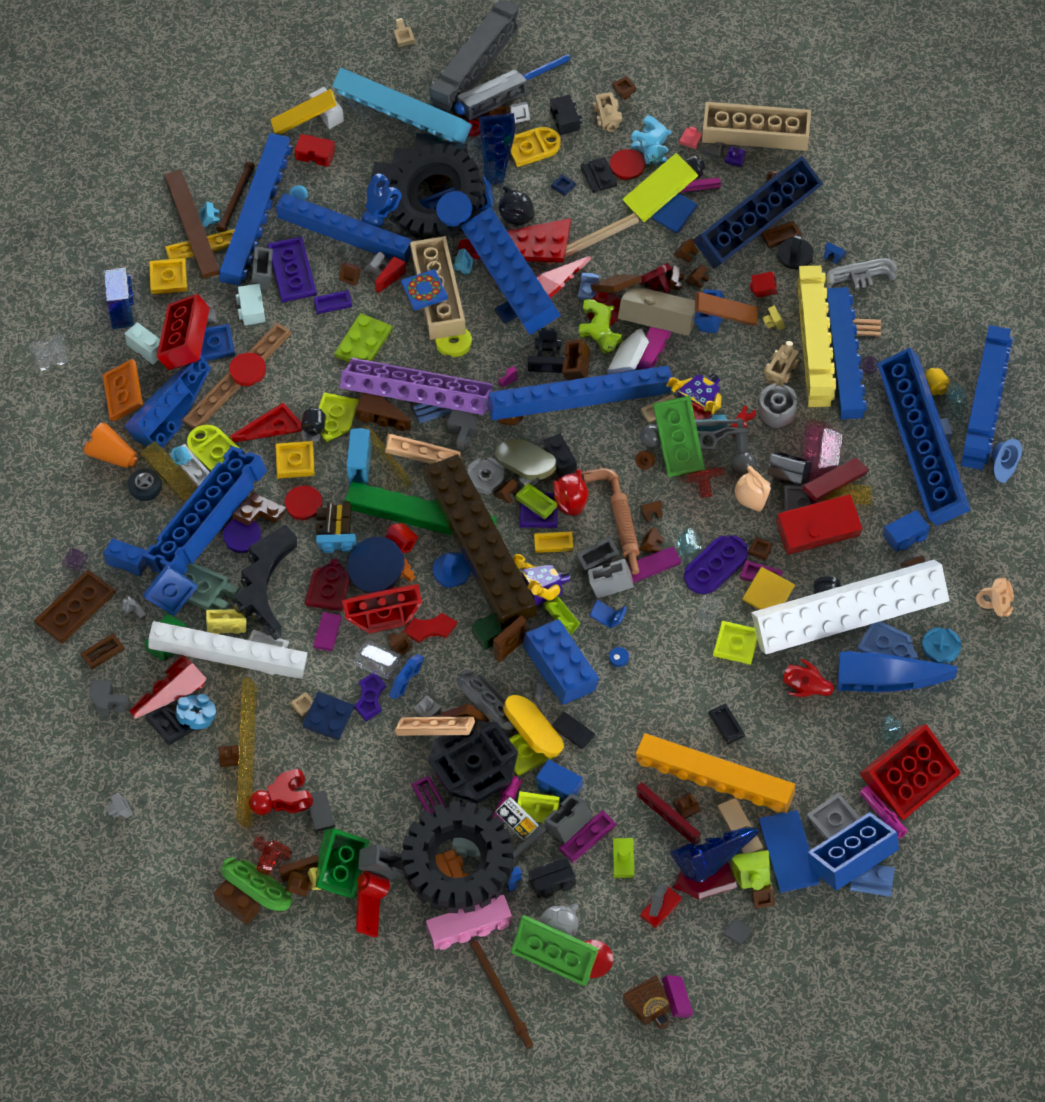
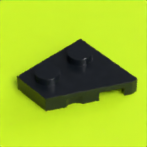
M165 706L146 714V720L168 745L173 744L195 730L185 723L182 725L176 718V712Z

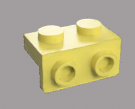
M235 609L206 610L207 632L214 634L246 633V618L241 613H237Z

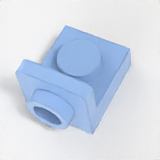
M593 273L581 274L578 300L591 299L598 293L591 290V284L600 281L599 275Z

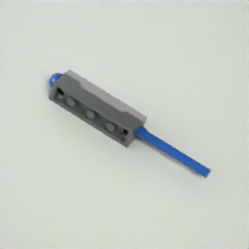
M567 54L524 75H521L514 69L457 96L458 102L455 104L454 110L457 114L465 115L469 120H472L527 94V80L570 61V56Z

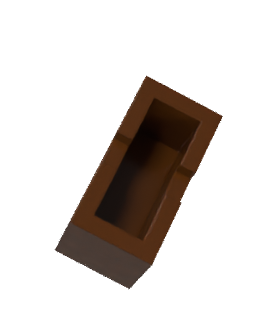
M583 339L566 341L563 375L567 380L588 378L589 347Z
M225 880L214 892L216 903L246 925L260 911L257 901L228 880Z

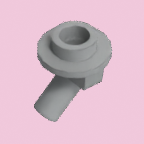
M130 596L122 600L121 610L124 611V615L134 611L140 619L147 616Z

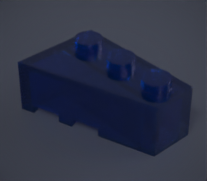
M126 267L104 270L106 297L112 329L132 327L134 325L132 312L134 299L131 274H127Z

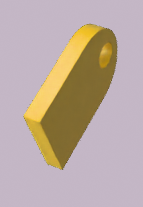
M539 127L504 138V143L516 167L551 157L558 152L561 145L559 134L548 127ZM550 137L556 139L554 142L547 141Z

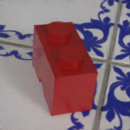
M301 134L294 149L295 159L307 163L310 160L316 161V165L329 167L335 154V142L329 139Z

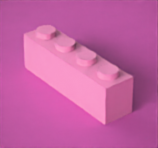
M501 895L497 899H490L491 904L483 908L477 904L475 905V911L465 913L464 908L458 910V914L447 913L426 920V927L434 949L444 950L453 943H465L471 937L477 935L482 937L488 935L492 930L508 928L512 924V914L505 896Z

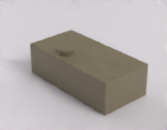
M631 286L628 287L621 298L618 319L689 336L696 324L694 318L697 311H695V300Z

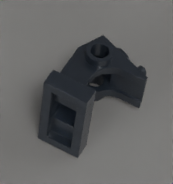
M541 328V331L539 330V338H535V349H538V356H528V372L562 373L565 358L557 357V350H561V339H558L557 331L554 328H551V330ZM542 351H553V356L542 357Z

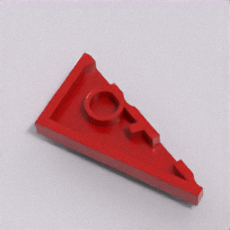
M283 402L230 435V439L236 443L301 432V422Z

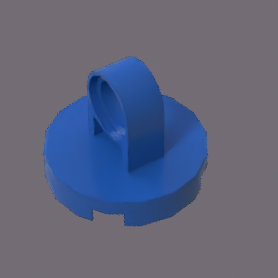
M445 553L439 556L433 564V576L437 583L444 587L454 588V586L463 585L471 574L464 556L460 553Z

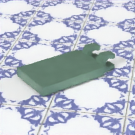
M195 563L188 564L186 566L188 570L184 576L195 582L198 588L187 602L205 610L230 609L228 607L229 603L222 600V598L226 594L234 599V594L238 593L239 588L230 584L229 578Z

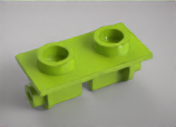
M558 596L553 602L548 600L544 603L545 611H548L554 620L559 619L571 636L580 625V622Z

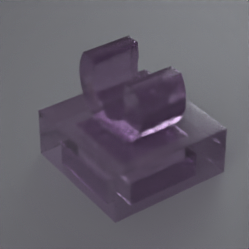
M70 548L62 562V566L80 572L88 559V554L78 549Z

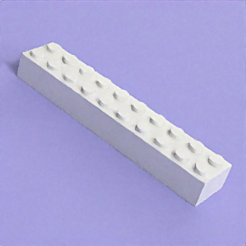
M931 560L751 612L759 648L765 654H769L948 602L949 597L942 564Z

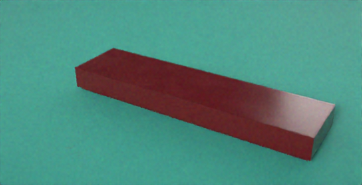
M854 458L805 484L802 490L816 502L868 473L869 469L858 458Z
M641 782L637 786L638 798L692 845L700 842L701 833L644 783Z

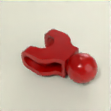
M293 769L281 773L273 784L267 786L268 791L257 790L249 798V807L257 815H266L271 812L273 807L275 812L286 811L296 814L312 807L313 797L306 790L294 791L304 785L305 776L301 770Z

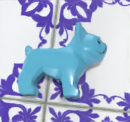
M646 116L643 120V123L646 124L643 132L635 130L631 135V140L634 141L631 144V148L638 149L644 153L646 164L657 165L660 162L665 163L667 159L664 153L668 152L669 149L662 146V144L665 142L667 135L671 134V131L667 130L657 119L652 116Z

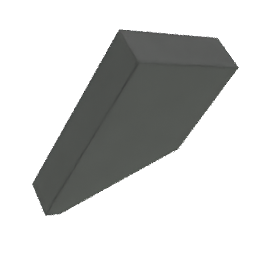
M660 884L653 895L649 915L656 917L659 914L664 894L668 888L667 885Z

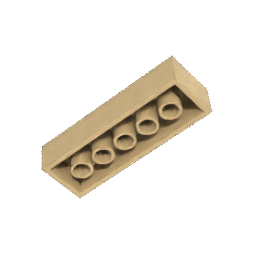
M706 102L702 143L715 144L720 142L726 145L808 151L811 110Z
M446 236L410 242L415 274L418 275L435 269L448 295V300L423 308L430 340L466 334L465 318Z

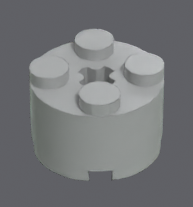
M777 384L767 386L761 392L758 412L761 420L773 428H780L790 424L796 415V393L786 385L777 386Z

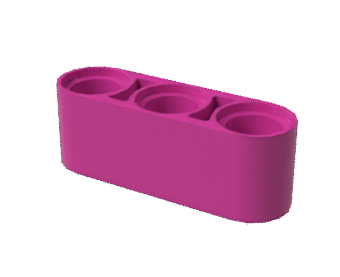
M654 327L649 329L646 335L649 343L636 367L637 369L642 370L655 367L659 359L658 355L662 353L666 345L665 341L669 339L671 331Z

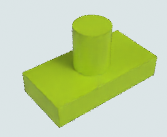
M613 838L614 878H634V838Z

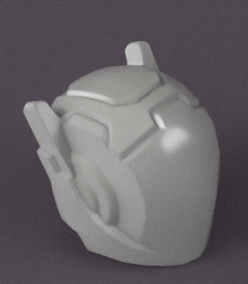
M574 903L567 907L551 906L542 913L539 922L574 937L579 925V918L576 916L578 905Z

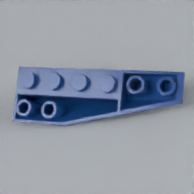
M201 354L198 361L183 366L125 424V429L134 441L157 453L180 429L183 423L182 419L188 414L211 369Z
M845 651L839 654L837 691L893 692L917 689L955 679L958 668L949 664L871 651L864 653Z

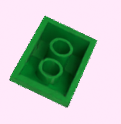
M335 828L325 830L319 849L316 888L353 900L358 886L357 881L362 870L358 869L360 849L368 847L370 840Z

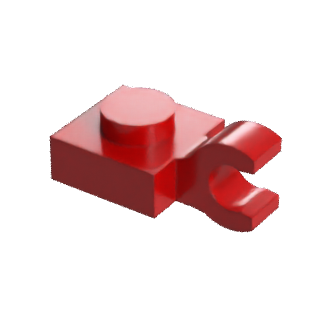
M746 405L736 417V419L741 418L743 420V428H747L748 424L746 422L753 420L756 416V410H753L750 414L746 413L748 407ZM732 423L731 427L738 428L737 423Z

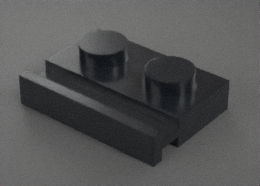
M605 157L588 161L587 164L581 163V168L593 193L617 186L616 179Z

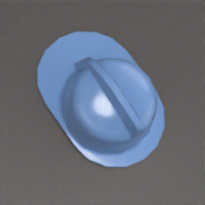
M1016 439L1000 442L993 448L991 457L994 464V475L999 482L1005 483L1011 477L1022 455V445Z

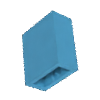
M357 428L350 430L347 460L349 486L351 482L368 485L372 451L369 429Z

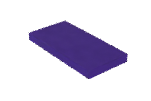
M302 236L268 243V249H273L272 267L281 302L317 295Z

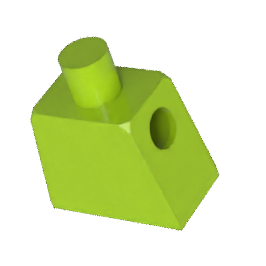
M768 850L730 856L733 876L741 888L760 890L763 886L771 884Z

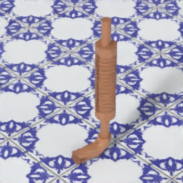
M602 467L583 471L585 483L596 480H608L612 484L614 495L611 496V504L616 527L618 528L619 540H621L623 557L629 559L632 574H638L639 568L636 557L640 554L628 499L626 494L621 493L618 474L614 470Z

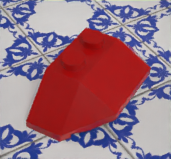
M414 584L342 600L346 620L370 634L407 626L422 604L419 585Z

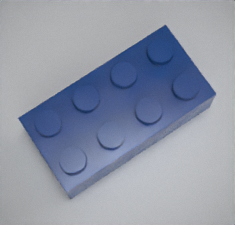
M559 619L525 633L523 648L562 705L596 690L599 681L598 675Z
M869 812L808 852L810 870L837 891L898 851L897 832Z

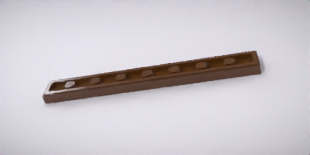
M182 170L164 174L202 278L219 275L218 264Z

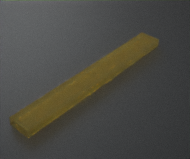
M250 677L242 679L237 821L244 828H252V810L249 807V798L253 794L257 685Z

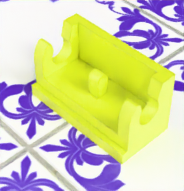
M520 791L518 805L535 822L545 823L544 820L554 810H559L560 798Z

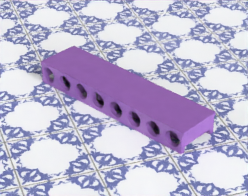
M351 358L348 367L342 370L339 388L484 415L488 409L489 392H492L493 384Z

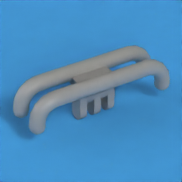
M880 258L836 267L827 273L825 287L832 288L835 283L849 280L852 281L854 289L859 288L858 282H860L861 287H866L865 281H867L868 286H872L871 276L885 274L889 280L894 281L896 279L894 272H896L897 266L890 259Z

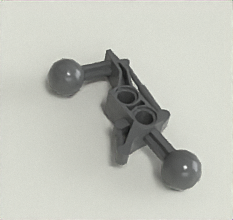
M741 418L734 420L696 421V426L737 423L738 428L725 427L715 432L698 431L701 450L716 451L718 442L728 435L736 434L737 454L732 459L733 469L736 473L745 475L749 473L747 470L748 466H752L753 469L756 467L755 457L748 451L747 433H749V430L743 428V420ZM649 424L641 430L640 439L646 447L655 448L661 444L658 427L655 424ZM706 436L713 437V443L710 446L703 444Z

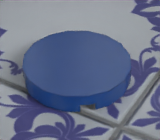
M460 191L446 193L437 203V216L442 223L448 226H458L460 223L466 222L472 213L471 201L466 194Z

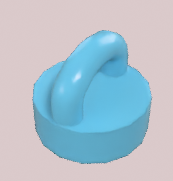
M296 185L290 189L289 195L302 200L308 198L305 187Z
M183 446L175 447L171 451V460L175 465H185L192 459L188 450Z

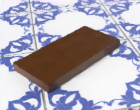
M87 570L34 620V623L59 643L63 644L116 593V590L90 570Z

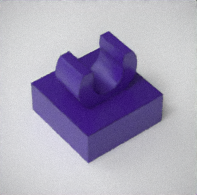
M731 146L726 155L725 163L742 167L747 151Z

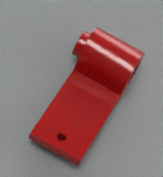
M365 871L359 876L357 881L358 897L355 932L370 937H378L380 899L387 895L390 889V880Z

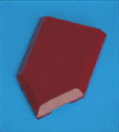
M337 558L332 559L325 566L313 570L304 603L306 606L335 611L343 610L342 600L346 598L350 577Z
M724 852L685 863L672 888L700 900L736 889L737 884Z

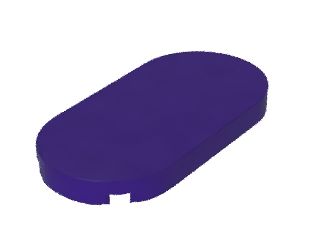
M724 535L716 538L685 568L684 581L686 586L691 591L699 594H708L716 591L746 562L748 555L746 543L734 535L726 537Z

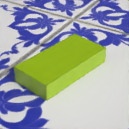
M529 483L516 494V500L543 519H546L557 508L555 501Z

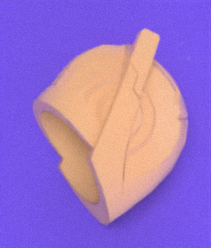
M748 466L747 470L749 473L743 475L736 483L735 497L741 505L761 512L771 489L769 487L770 483L761 477L752 466Z

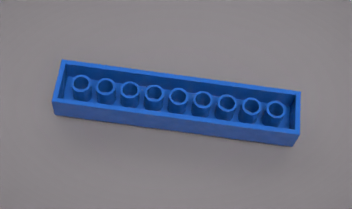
M909 347L877 363L927 516L938 526L970 511L971 508L919 356Z

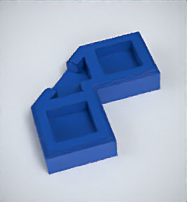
M417 654L408 660L396 677L389 697L396 699L404 695L410 678L417 675L424 661L423 656Z

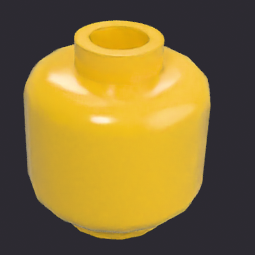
M930 368L925 372L932 395H943L948 391L950 380L942 369Z

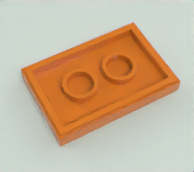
M130 359L103 374L109 419L111 421H117L143 407L135 360Z

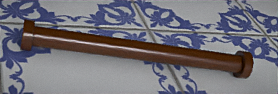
M245 162L244 164L245 169L224 216L216 227V230L219 232L227 231V224L251 170L253 171L255 165L251 162Z

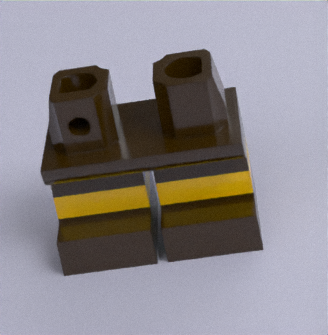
M328 502L327 507L317 508V520H326V523H316V535L350 534L351 503L343 502V505H333Z

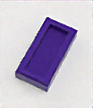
M348 290L313 297L317 314L352 307Z

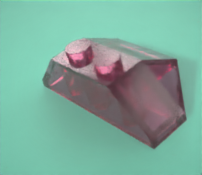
M807 419L801 458L813 462L809 482L838 467L843 435L827 422Z

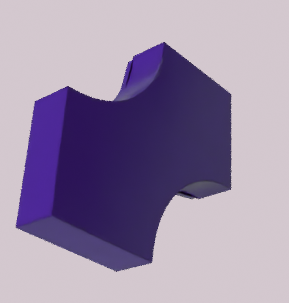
M375 671L359 681V685L362 688V696L354 706V709L365 722L382 712L378 698L380 693L386 688V684Z

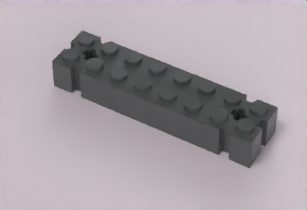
M499 0L493 5L490 13L484 16L482 23L476 26L471 37L469 36L466 39L465 44L462 48L458 49L455 57L449 60L444 71L442 70L439 73L438 79L431 83L429 87V102L431 106L453 115L455 112L454 106L458 102L457 96L474 88L508 44L510 37H513L519 29V19H517L519 16V5L508 0Z

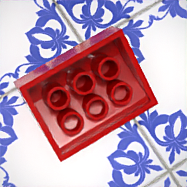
M924 724L916 726L859 774L874 793L900 819L904 820L961 772L928 725Z

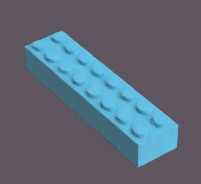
M341 67L332 87L337 89L336 93L348 99L355 100L362 105L369 106L376 111L383 112L390 117L399 119L404 123L413 125L449 142L464 144L472 127V124L459 117Z

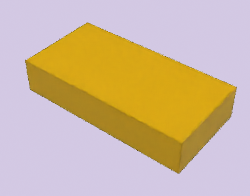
M572 531L534 534L535 553L573 551Z

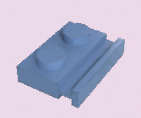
M876 864L852 880L850 890L891 897L895 867Z

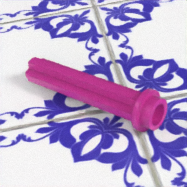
M720 178L693 180L679 193L720 188L721 181Z

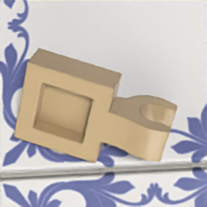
M402 18L396 19L397 29L394 30V36L398 48L415 44L411 27H405Z

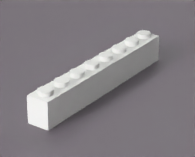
M155 621L152 623L149 635V649L268 673L272 672L288 677L303 679L308 652Z

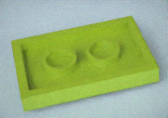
M360 313L335 351V357L349 363L351 358L373 361L391 333L393 326Z

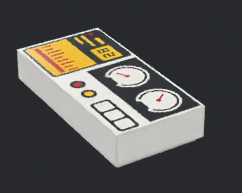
M511 797L495 811L523 840L538 827V824Z

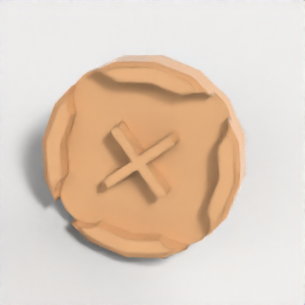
M1006 578L995 579L991 588L982 589L976 596V601L980 607L985 609L994 608L997 616L1007 617L1013 610V606H1010L1014 599L1011 583L1008 580L1006 581ZM983 595H988L991 602L985 601Z

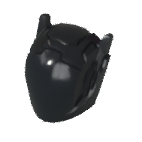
M507 185L504 186V193L499 201V212L504 220L517 226L531 221L535 216L530 197L522 191L511 190Z

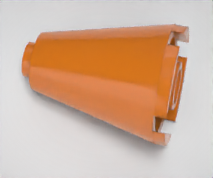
M101 422L90 435L92 436L90 442L87 441L85 444L84 454L127 469L136 464L138 457H136L137 452L109 425Z

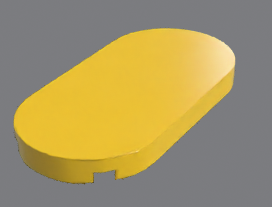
M519 695L509 696L503 704V711L528 745L539 754L541 752L544 753L545 757L555 758L559 756L564 748L563 740L540 710L525 697Z

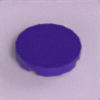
M234 519L227 524L223 532L226 546L237 553H246L249 551L250 545L262 538L260 527L255 521L250 526H247Z

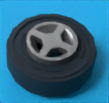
M142 468L131 474L128 480V489L135 499L149 501L161 492L162 480L155 470Z

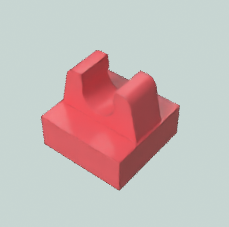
M690 126L689 129H685L679 144L696 149L702 138V133L697 132V128Z

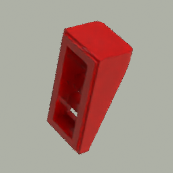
M396 257L392 258L375 280V291L380 293L407 272L406 263Z

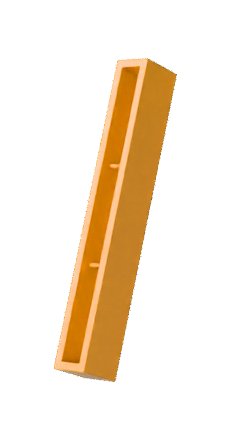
M644 733L636 751V761L643 767L650 766L656 768L661 773H670L681 780H690L699 786L714 788L717 792H725L737 799L752 801V803L758 806L770 807L776 812L787 813L795 795V783Z

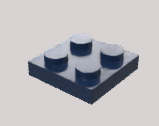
M318 691L304 720L303 728L340 740L354 709V704Z

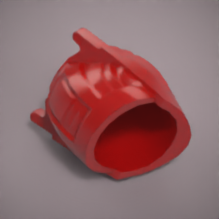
M576 469V473L565 475L556 482L553 481L554 501L557 503V508L571 516H577L582 513L589 496L588 488L582 479L581 470Z

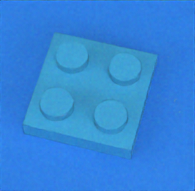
M355 534L316 535L318 548L323 550V553H334V550L350 553L357 546Z

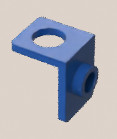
M596 600L590 612V617L608 628H613L622 622L627 607L623 606L615 611L601 601Z

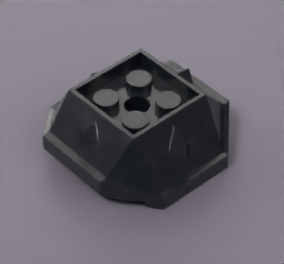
M475 720L469 735H442L436 738L428 764L450 795L479 803L512 784L518 751L497 722ZM470 762H477L476 765H471V764H469V763H470Z

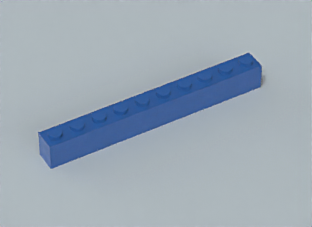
M273 133L269 134L220 269V282L241 286L242 280L246 281L247 266L252 265V252H254L255 247H258V242L256 241L257 238L262 237V224L267 223V210L271 211L273 200L271 199L272 196L276 197L278 191L277 182L281 183L283 176L281 171L286 169L288 162L286 157L287 155L290 156L292 152L289 137Z
M669 366L489 392L487 407L491 420L657 396L671 392L672 387H667L666 385L669 379L672 378Z

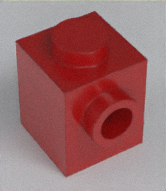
M773 271L751 275L752 282H749L750 290L757 298L778 294L776 276Z
M404 523L391 525L385 538L392 540L401 549L402 553L410 552L419 538Z

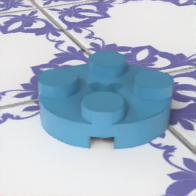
M206 694L189 695L178 700L176 718L182 725L185 723L190 725L191 729H204L209 727L215 719V705Z

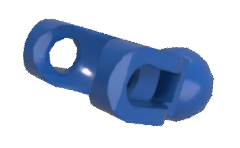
M376 174L372 177L367 187V203L365 207L368 210L363 213L361 218L362 222L379 228L383 225V217L387 218L389 212L397 209L402 197L401 192L397 188H388L389 180L384 174Z

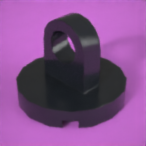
M795 235L794 238L786 239L778 247V259L783 266L789 269L798 270L799 266H808L813 260L814 250L812 245L804 240L802 236Z

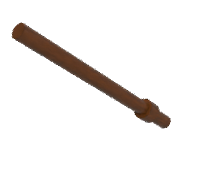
M472 942L471 946L514 1025L513 1029L516 1035L520 1036L526 1049L531 1048L534 1044L527 1033L528 1028L524 1022H521L479 942Z

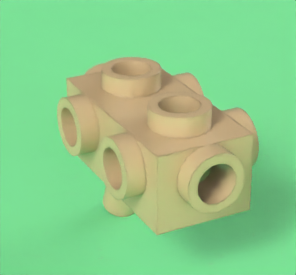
M613 93L595 95V102L592 105L594 113H598V116H596L597 125L601 126L602 130H607L608 132H613L620 128L622 114L617 111L619 109L618 100L614 99Z
M787 341L785 345H781L779 350H775L772 362L770 364L767 363L765 366V380H767L769 385L777 384L782 386L784 382L788 383L792 376L791 370L797 369L800 363L798 359L799 351L792 348L793 343L791 341Z

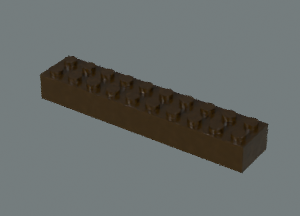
M457 454L423 467L424 481L501 630L509 627L520 616L526 620L537 616L536 602L459 455Z

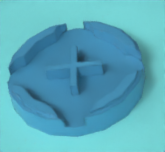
M936 627L930 629L924 635L922 650L931 661L948 663L959 655L961 640L951 629Z

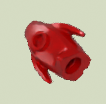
M800 659L807 667L790 664L786 669L783 682L797 690V692H788L789 695L800 698L812 695L830 696L834 691V685L826 680L809 661Z

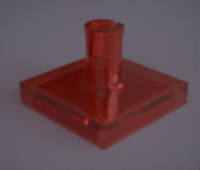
M713 467L680 475L682 483L698 482L701 498L713 496L709 479L725 475L723 467Z

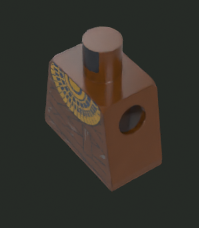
M657 975L623 994L622 1002L644 1025L654 1021L657 1027L662 1029L670 1023L665 1016L670 1011V1003Z

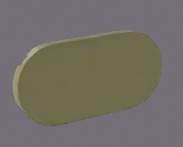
M508 440L500 444L495 450L496 460L503 467L528 480H534V478L538 477L539 480L545 479L556 470L555 457L526 440Z

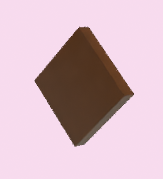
M617 274L591 284V290L593 292L615 293L641 283V275Z
M520 616L493 640L494 658L498 662L503 661L523 643L526 633L525 618Z

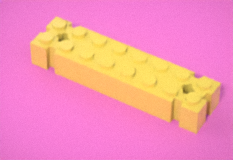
M821 265L799 266L797 291L808 407H831V400L835 399L836 379L833 378L834 363L831 362V359H833V348H830L831 332L829 333L828 331L830 328V318L827 317L828 302L825 300L827 299V288H824L826 277L825 273H822Z

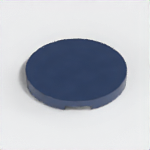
M367 538L360 542L349 556V577L359 589L365 592L372 593L391 589L396 585L402 571H404L405 560L403 553L388 538Z

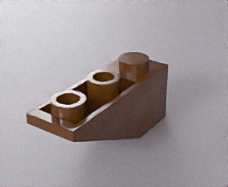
M362 392L356 408L357 419L364 423L374 422L382 427H395L399 431L411 430V419L382 396Z

